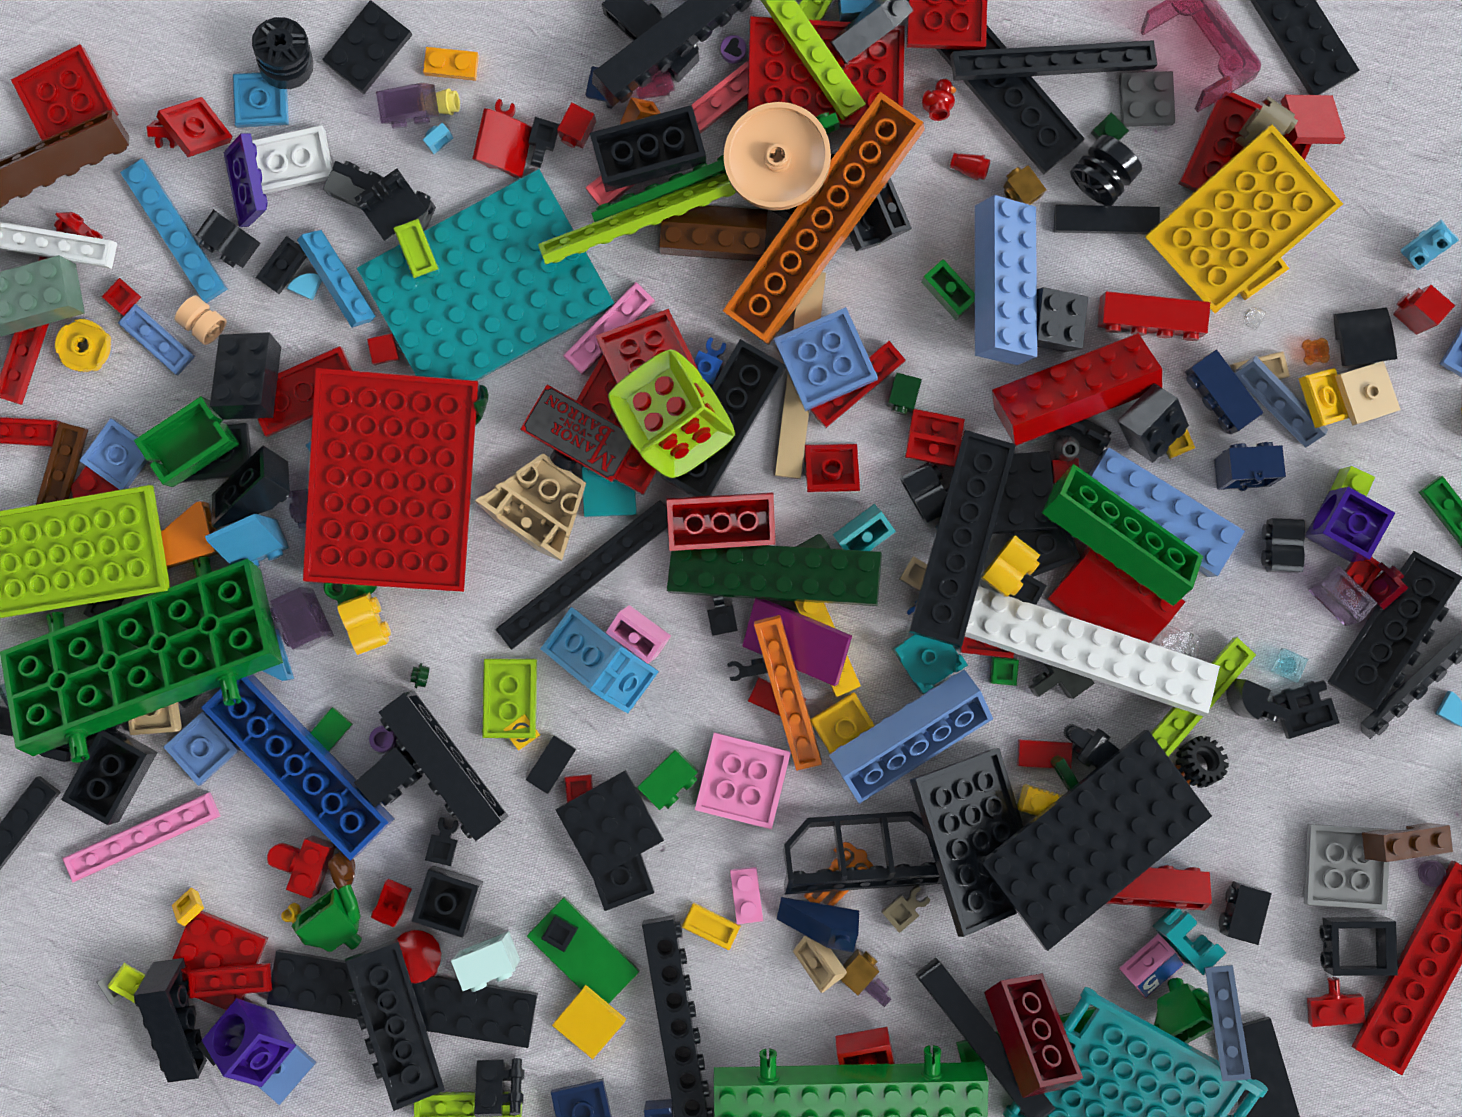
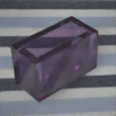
M416 83L376 91L381 124H391L392 129L408 127L407 122L414 121V124L430 123V118L439 117L434 84Z

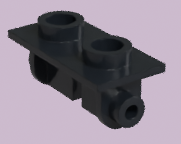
M1084 419L1055 430L1053 433L1061 437L1065 435L1072 436L1079 442L1081 447L1100 456L1104 447H1107L1110 443L1112 432Z

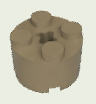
M1267 96L1262 101L1264 105L1261 110L1256 108L1240 130L1239 134L1242 136L1237 137L1235 142L1243 148L1246 147L1270 124H1273L1282 136L1285 133L1289 134L1298 122L1294 118L1295 114Z

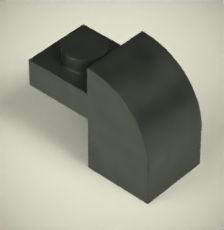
M1044 663L1049 673L1047 674L1044 671L1032 679L1034 684L1029 689L1034 696L1040 697L1058 684L1068 698L1074 699L1095 683L1090 678Z

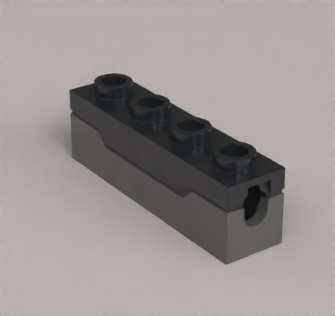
M335 161L323 190L330 197L361 209L354 198L383 177L373 171H369L368 174L359 171L360 167L349 161H345L344 164ZM416 191L417 197L427 210L426 213L417 218L423 231H425L436 206L431 201L429 195Z

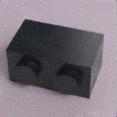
M1233 881L1232 886H1229L1226 891L1225 901L1227 905L1225 912H1222L1219 918L1220 933L1230 938L1259 945L1272 893L1261 888Z

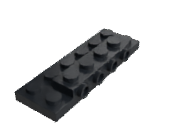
M1416 551L1412 552L1400 570L1405 576L1401 580L1408 589L1384 610L1377 605L1328 680L1329 685L1374 711L1378 709L1393 686L1399 688L1406 677V674L1402 673L1407 664L1413 666L1421 654L1417 651L1418 647L1422 642L1428 644L1435 633V630L1431 629L1436 620L1439 622L1443 621L1450 610L1445 606L1462 581V576Z
M398 940L390 941L345 958L353 988L348 991L353 1005L359 1004L361 1013L356 1016L361 1030L367 1029L369 1038L364 1039L369 1055L375 1054L377 1062L372 1064L377 1080L382 1078L393 1111L445 1091Z

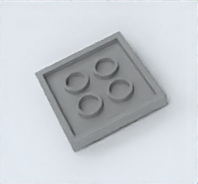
M1307 824L1304 904L1387 910L1389 862L1365 859L1362 832L1384 828Z

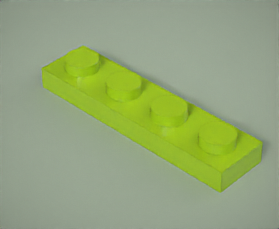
M440 1092L414 1103V1117H475V1092ZM522 1104L520 1115H510V1105H503V1116L500 1117H522Z

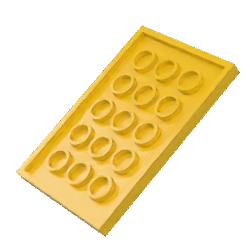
M1270 124L1145 237L1203 301L1211 302L1210 309L1217 313L1340 208L1343 203L1273 124Z

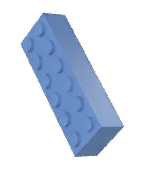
M993 195L975 205V356L1019 365L1037 357L1036 207Z
M1111 448L1103 450L1088 473L1105 487L1203 555L1199 572L1207 577H1216L1220 574L1245 533L1243 529Z
M964 669L958 674L951 676L936 688L930 689L925 695L914 702L908 703L895 714L884 718L879 724L868 731L862 732L849 743L840 746L829 757L860 804L993 720V717L981 690Z

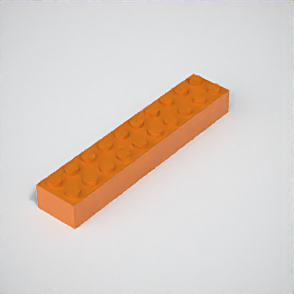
M880 92L831 159L829 172L822 187L813 197L795 209L723 309V312L769 345L925 130L924 122Z

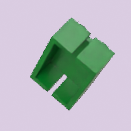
M202 396L134 440L145 459L153 462L150 466L162 485L175 487L239 445L228 426L222 423L223 420L210 407V400Z

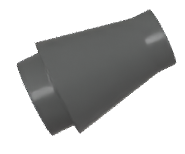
M1062 436L1054 444V454L1061 461H1072L1080 452L1079 442L1072 436ZM1069 444L1072 445L1073 450L1070 454L1065 452V447Z

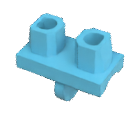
M1440 220L1426 231L1420 232L1417 238L1401 249V253L1419 270L1442 252L1449 249L1459 239Z

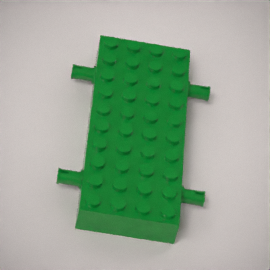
M199 557L200 563H198L197 558L192 562L196 578L170 587L168 591L154 593L66 627L62 612H52L53 618H51V614H47L48 634L0 651L15 748L31 756H36L69 743L71 761L79 763L83 762L82 757H84V760L90 758L86 743L87 736L217 687H221L224 705H235L234 699L237 704L240 703L242 699L239 694L237 680L283 663L261 569L247 558L212 572L210 558Z
M930 1045L924 1048V1063L776 1066L777 1052L769 1048V1059H767L766 1049H762L759 1052L760 1066L714 1067V1117H988L989 1080L984 1062L940 1063L941 1048L933 1045V1055L930 1053Z

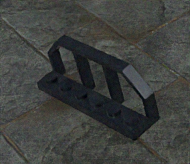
M913 811L810 817L788 839L783 848L786 870L784 881L785 895L942 883L935 862H926L921 864V866L899 864L894 867L888 823L909 821L926 834L922 818ZM880 823L887 868L880 865L864 870H858L856 867L846 868L841 826ZM833 826L839 871L832 872L830 869H821L816 873L793 872L790 849L809 828Z

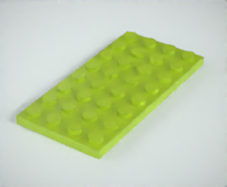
M153 485L0 511V618L168 591V588H170Z

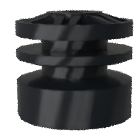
M274 17L265 20L257 26L252 35V48L262 78L270 85L279 89H293L309 80L313 72V57L304 28L296 21L286 17Z
M1100 135L1089 148L1088 156H1082L1078 162L1079 164H1076L1071 169L1070 174L1074 183L1089 198L1104 206H1112L1118 199V196H1121L1125 191L1124 186H1129L1142 171V164L1132 150L1121 141L1108 135Z

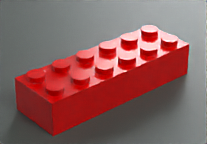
M1137 333L992 389L994 410L1013 444L1017 446L1136 400L1154 383L1162 388V367L1140 334Z

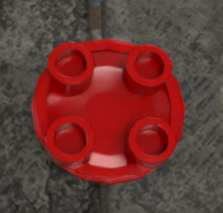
M411 930L402 933L396 938L399 942L411 983L417 984L436 975L442 953L439 943L433 935L422 930Z

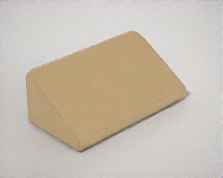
M804 936L793 950V953L821 993L833 986L847 973L831 948H827L807 936Z

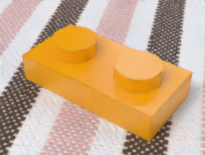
M426 47L423 73L425 76L476 81L479 60L478 52Z

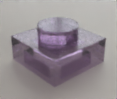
M877 978L876 981L873 979L865 988L883 1007L891 1001L888 993L890 988L881 979Z

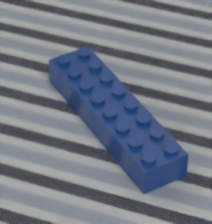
M254 674L237 680L239 694L242 699L240 703L237 704L234 699L235 705L226 706L223 703L221 689L201 707L204 712L349 860L357 857L395 820L382 805L374 807L354 784L356 779Z

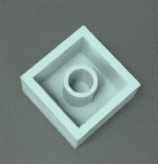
M507 931L460 950L451 962L462 991L471 988V991L475 992L486 987V983L495 978L497 982L511 977L512 972L516 970L515 968L520 962V958L511 935Z

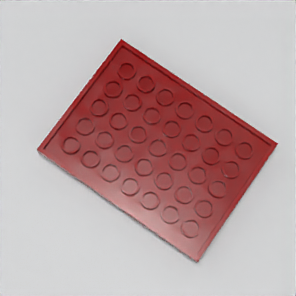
M316 368L303 581L464 592L476 426L474 402L477 401L478 381Z

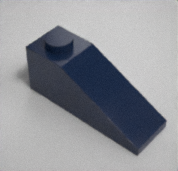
M781 897L777 920L827 948L854 952L859 933L860 910Z

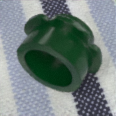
M422 663L418 667L413 666L410 682L415 683L414 687L416 689L418 686L425 688L428 680L430 667L422 666Z

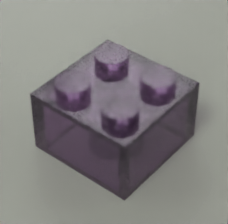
M299 587L270 601L273 606L270 609L271 614L277 623L280 622L284 631L281 633L283 641L287 647L291 646L292 650L308 649L334 637L313 589Z

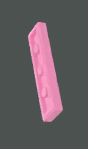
M635 282L563 357L583 375L603 355L597 343L596 335L636 321L655 300Z

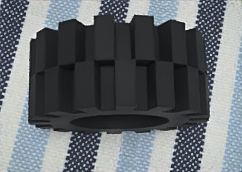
M1203 736L1195 737L1180 746V751L1176 752V757L1179 758L1175 761L1176 765L1181 766L1178 771L1180 773L1184 772V779L1186 781L1190 779L1189 784L1192 786L1197 785V788L1208 787L1223 779V776L1228 772L1225 769L1229 767V763L1224 762V760L1228 759L1227 754L1222 755L1221 753L1224 748L1222 746L1217 747L1218 742L1216 740L1210 742L1211 737L1208 736L1204 738ZM1197 754L1201 755L1206 761L1207 770L1199 764Z

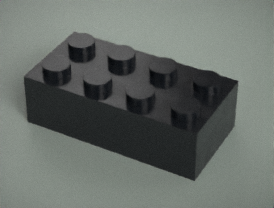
M692 105L590 133L606 192L692 169L699 164L706 163V154Z

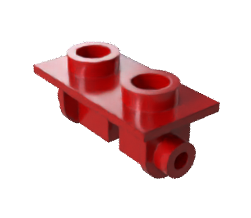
M74 212L55 214L59 218L54 223L56 231L103 239L99 232L89 228L84 223V219Z

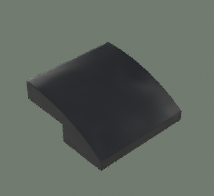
M1387 307L1333 314L1335 340L1340 341L1342 366L1397 359L1395 336Z

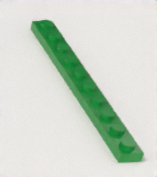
M836 112L833 114L823 113L816 117L825 129L826 134L840 129ZM724 154L718 157L717 161L712 164L702 163L695 166L690 173L685 175L683 173L675 174L666 183L661 185L654 183L645 187L644 192L636 195L635 193L624 195L620 198V202L612 205L611 203H605L596 208L597 211L591 213L594 222L725 173Z

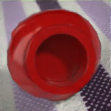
M948 79L938 80L935 90H927L922 96V106L929 113L930 119L934 121L947 119L950 116V110L954 107L955 98L953 94L956 92V88L953 87L952 82Z

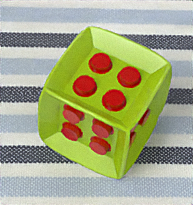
M670 349L654 356L622 379L608 394L610 405L632 445L649 465L669 478L679 477L694 469L722 449L735 435L731 420L712 388L702 378L699 371L675 350Z

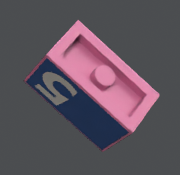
M1158 933L1119 969L1146 999L1185 964L1177 952Z

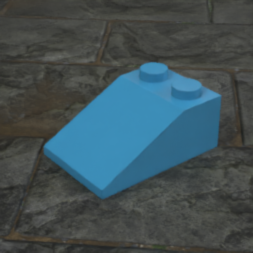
M258 514L250 515L205 536L207 542L230 565L248 558L258 567L260 566V561L266 558L269 561L277 559L284 555V550L289 548L277 519Z

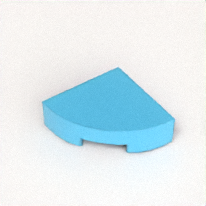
M315 273L303 274L296 277L287 289L313 301L322 280Z
M1447 691L1435 714L1458 727H1462L1461 699L1454 692Z

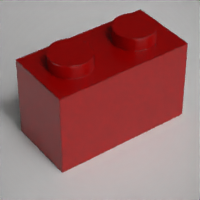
M1429 285L1423 289L1418 287L1411 294H1405L1396 304L1399 308L1393 315L1417 335L1439 325L1456 305L1433 285Z

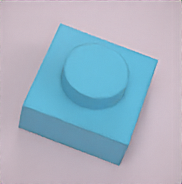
M441 123L439 126L436 125L430 128L423 141L429 150L435 154L450 142L453 136L449 129Z

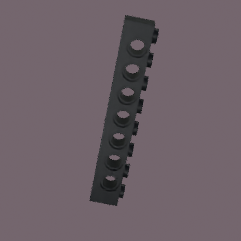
M675 915L643 920L642 929L674 1117H714L712 1107H707L706 1097H710L708 1080L703 1081L701 1071L705 1070L703 1054H698L697 1044L701 1043L698 1027H693L692 1017H696L694 1001H689L688 991L692 990L690 975L684 974L683 964H687L685 948H680L678 938L683 937L681 922L675 921ZM661 940H669L673 948L668 952H664L659 949L658 943ZM667 966H672L677 970V975L673 978H667L662 970ZM671 993H677L681 996L682 1001L678 1004H671L667 1000V996ZM682 1020L685 1022L686 1028L677 1031L672 1027V1022ZM681 1046H685L690 1049L691 1053L687 1057H681L677 1054L676 1050ZM685 1073H691L695 1080L687 1084L681 1080V1076ZM689 1100H696L700 1106L696 1110H690L686 1107L685 1103Z

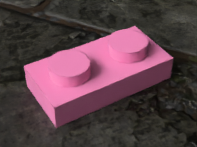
M750 867L730 870L737 924L763 921L757 868Z

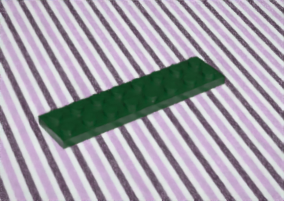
M771 545L671 551L667 592L672 594L878 606L882 553L877 551Z

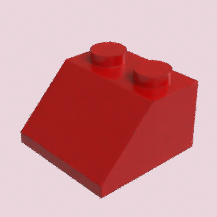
M888 1026L835 1036L839 1065L895 1064Z

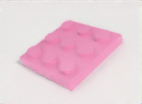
M714 732L695 810L772 829L791 751Z

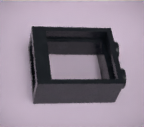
M1322 917L1323 925L1320 926L1319 934L1323 941V952L1320 954V963L1325 972L1332 976L1398 975L1396 921L1387 917ZM1375 928L1376 965L1340 966L1339 929Z

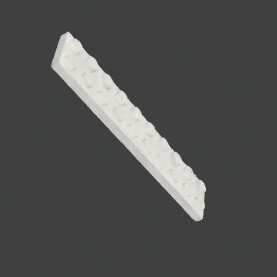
M978 586L965 637L1206 717L1209 713L1220 667L1031 603L1022 602L1010 596L1004 597L998 592Z

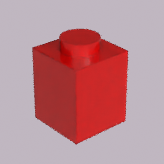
M571 102L557 129L559 137L562 138L561 142L571 148L578 146L583 149L597 122L595 114Z

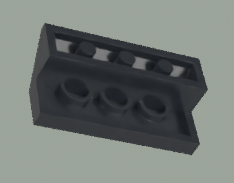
M839 148L831 150V159ZM891 178L849 234L856 252L875 247L912 229Z

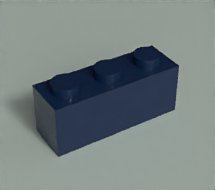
M1217 349L1185 371L1187 382L1193 389H1197L1203 396L1202 402L1210 411H1214L1219 418L1217 421L1224 431H1229L1230 434L1236 433L1264 413Z

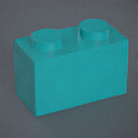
M873 504L832 535L843 550L871 551L896 531L882 511Z

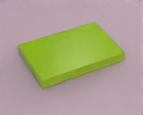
M484 659L482 738H536L537 659ZM524 714L530 721V727L509 731L503 730Z

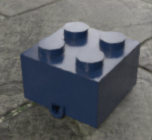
M1261 442L1256 444V447H1247L1245 443L1233 444L1214 459L1217 490L1238 489L1239 491H1245L1247 488L1270 487L1286 477L1283 445L1273 446V442Z

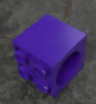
M1350 487L1332 490L1328 492L1305 537L1349 562L1370 560L1395 512Z
M237 998L201 1040L223 1077L259 1087L266 1083L296 1047L295 1042L273 1010Z

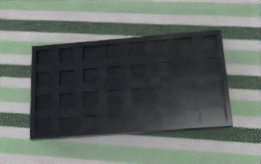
M1143 730L980 861V864L1042 947L1049 951L1210 819L1212 815L1149 730Z

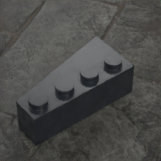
M184 958L153 962L134 994V1002L140 1009L143 1025L148 1030L151 1038L152 1049L156 1051L160 1061V1070L164 1072L168 1083L198 1079L207 1062L205 1055L196 1046L201 1042L202 1037L200 1029H194L197 1014L195 1006H189L188 980H183L181 969L186 967Z

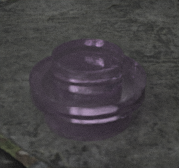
M1427 860L1420 865L1418 876L1423 884L1437 887L1442 884L1446 877V870L1440 862Z

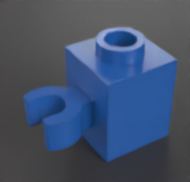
M710 337L706 343L707 354L698 351L694 362L702 378L712 388L723 367V360L718 359V357L724 354L726 343H722L719 350H713L711 348L713 338Z

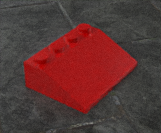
M1089 546L1047 598V600L1070 617L1151 643L1169 624L1185 603L1181 599L1172 606L1167 601L1159 598L1150 589L1138 583L1126 572L1117 568L1102 555L1094 552Z

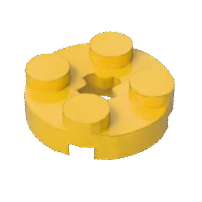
M87 319L74 320L76 322L63 326L55 339V349L63 365L78 372L98 371L101 369L102 365L107 361L111 350V337L103 327ZM87 339L89 347L80 353L81 348L77 347L79 342L83 343Z

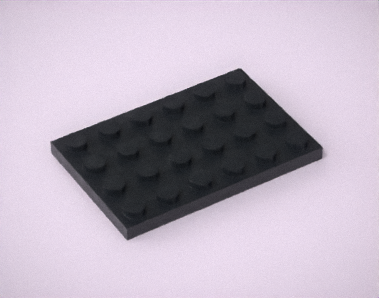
M1000 748L985 751L910 779L958 937H965L1017 914L1013 906L980 864V861L1024 827Z

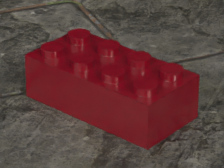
M1043 973L1000 980L984 992L1022 1098L1066 1089L1083 1079Z

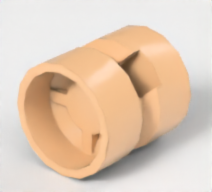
M197 295L187 299L175 315V321L185 330H192V335L204 345L213 342L222 333L227 323L223 316L216 311H211L210 306Z

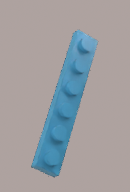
M140 159L121 171V175L201 299L208 303L228 290L146 161Z

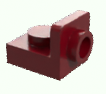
M1381 562L1377 566L1383 573L1373 581L1365 593L1384 610L1408 587L1401 580L1405 576L1395 566L1392 565L1388 568Z

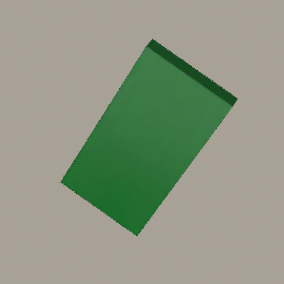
M565 896L527 935L581 990L587 985L608 1004L640 972ZM555 914L579 927L565 952L542 940Z

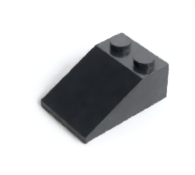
M264 445L261 446L212 493V527L216 529L250 515L269 511L279 502H284L290 494L288 461Z

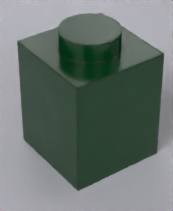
M896 373L886 406L891 407L892 412L900 415H906L907 412L912 413L922 379Z

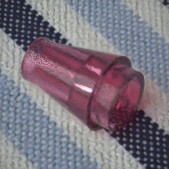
M668 70L662 73L659 71L653 76L648 85L643 88L639 86L636 92L639 99L643 100L670 95V92L675 91V86Z

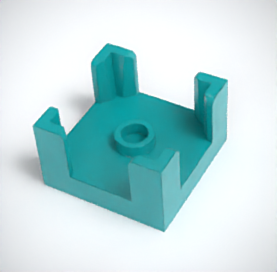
M916 634L892 648L916 688L922 694L934 688L935 684L954 672H959L968 666L963 656L957 653L953 645Z
M1170 908L1152 927L1189 966L1204 975V967L1214 966L1226 954L1225 950L1219 944L1214 945L1204 935H1200L1192 942L1186 934L1197 925V921L1187 911L1182 912L1181 909Z

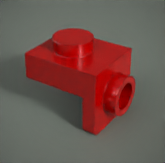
M387 879L378 903L372 911L371 918L382 924L395 927L405 911L412 888Z

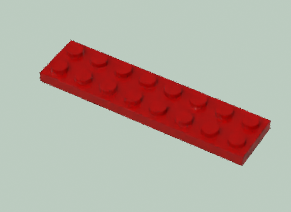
M1455 861L1450 862L1397 961L1398 975H1390L1351 1046L1400 1075H1403L1462 965L1461 864Z

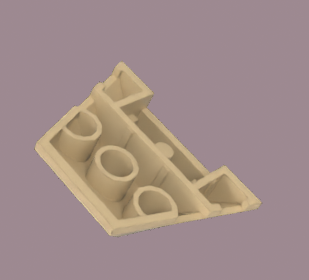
M543 453L516 471V474L506 481L496 485L490 492L477 498L475 502L498 524L534 549L562 561L586 482L570 471L557 467Z

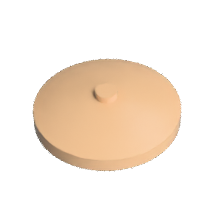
M785 102L766 103L746 112L730 130L724 147V166L728 179L735 191L750 204L767 210L790 209L808 201L822 187L831 163L829 139L819 120L806 109Z

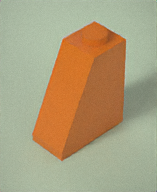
M203 501L195 502L161 531L167 569L193 562L196 558L199 560V557H211L219 554L205 538V536L216 531V528L212 527V513L209 503Z

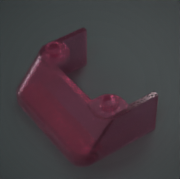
M1165 0L1146 12L1140 30L1141 34H1147L1179 14L1182 16H1192L1220 56L1218 70L1223 78L1202 90L1194 108L1197 113L1257 77L1261 69L1259 58L1217 0Z

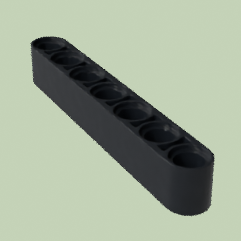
M935 957L915 973L922 985L1026 1117H1047L1051 1114L1055 1107L1044 1093L1022 1098L1001 1038L941 962Z

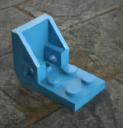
M573 607L569 609L540 648L589 690L627 714L659 673L656 668L647 664L610 637Z

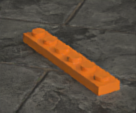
M777 615L754 621V627L796 771L822 765L821 755L781 616Z

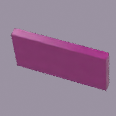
M755 599L742 647L763 655L754 627V621L780 615L796 670L830 685H838L852 635L768 600Z

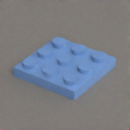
M846 307L774 338V342L786 365L788 374L805 411L878 380Z

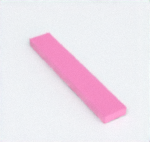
M209 792L62 859L73 883L220 817V813Z

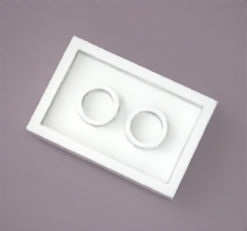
M322 125L252 140L257 147L256 161L258 168L262 172L261 185L264 194L325 181L333 166L325 128Z

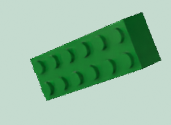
M1075 464L1055 483L1042 511V514L1047 516L1049 520L1064 528L1073 537L1078 538L1094 552L1102 555L1117 568L1126 572L1138 583L1150 589L1159 598L1167 601L1172 606L1193 589L1203 555Z

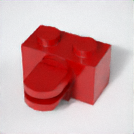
M312 835L304 839L301 849L286 843H279L273 846L267 854V861L271 867L291 874L286 890L311 899L320 892L328 870V862L332 859L336 846L330 841Z

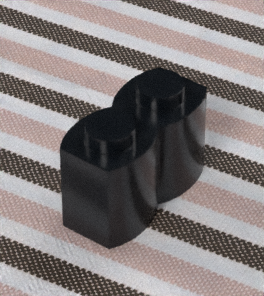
M214 209L195 234L202 239L199 243L211 253L215 249L223 254L220 259L232 268L236 264L244 268L261 244Z
M929 462L900 478L925 525L941 516L948 488L944 489L940 482L943 477L936 465L931 466Z
M1268 519L1262 527V539L1266 540V550L1262 551L1261 563L1262 566H1265V571L1278 573L1303 572L1305 561L1304 519Z

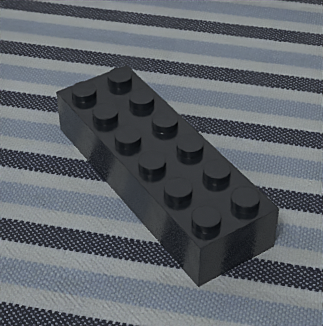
M740 339L712 386V390L731 420L735 431L734 437L722 449L689 472L676 478H669L661 474V479L692 497L712 496L785 372L786 365Z
M415 691L404 692L379 711V714L382 716L380 722L389 732H394L398 738L396 743L404 753L409 752L414 759L412 762L414 768L421 775L424 773L430 780L428 783L430 789L436 796H442L446 802L444 805L446 810L453 818L457 816L463 824L460 827L467 838H473L477 841L509 817Z

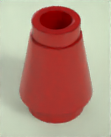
M954 153L950 168L976 181L978 179L985 180L991 160L985 158V155Z

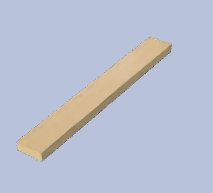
M821 272L795 308L793 330L821 318L826 278L825 272ZM788 373L775 476L801 479L809 410H804Z

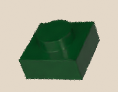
M1111 112L1091 131V134L1096 139L1100 135H1108L1120 141L1129 130Z

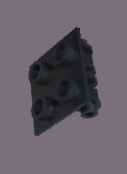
M398 168L354 198L384 241L395 234V227L416 220L427 212Z

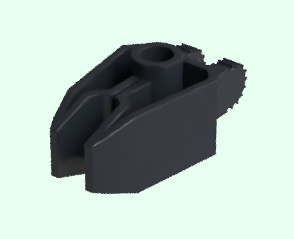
M1074 724L1064 727V736L1075 744L1072 750L1078 754L1076 759L1087 767H1090L1091 764L1096 768L1120 750L1109 741L1111 737L1099 728L1096 731L1087 728L1085 731Z

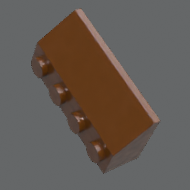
M706 205L689 209L680 216H671L663 219L660 233L661 255L758 262L765 252L768 210Z

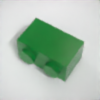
M944 259L923 276L921 283L955 320L959 319L975 304V293Z
M675 749L637 788L659 810L664 806L669 809L679 799L676 794L683 787L687 791L698 780L695 777L698 770Z

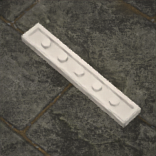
M0 222V250L47 258L60 255L71 262L112 269L117 243L114 241Z

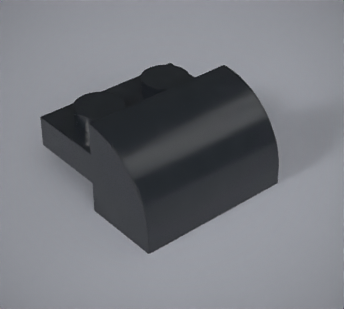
M1236 678L1226 690L1227 701L1231 709L1241 717L1256 720L1260 718L1277 723L1278 719L1288 721L1292 710L1267 700L1271 692L1270 689L1247 679Z

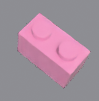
M630 605L617 614L606 631L609 636L647 664L658 657L671 637L670 634Z

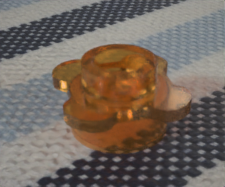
M1319 338L1314 341L1307 339L1302 342L1301 346L1305 351L1303 359L1305 364L1312 365L1314 362L1324 364L1329 361V346L1325 338ZM1314 349L1318 350L1317 354L1314 353Z

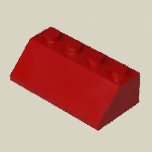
M773 492L666 499L669 551L775 545Z

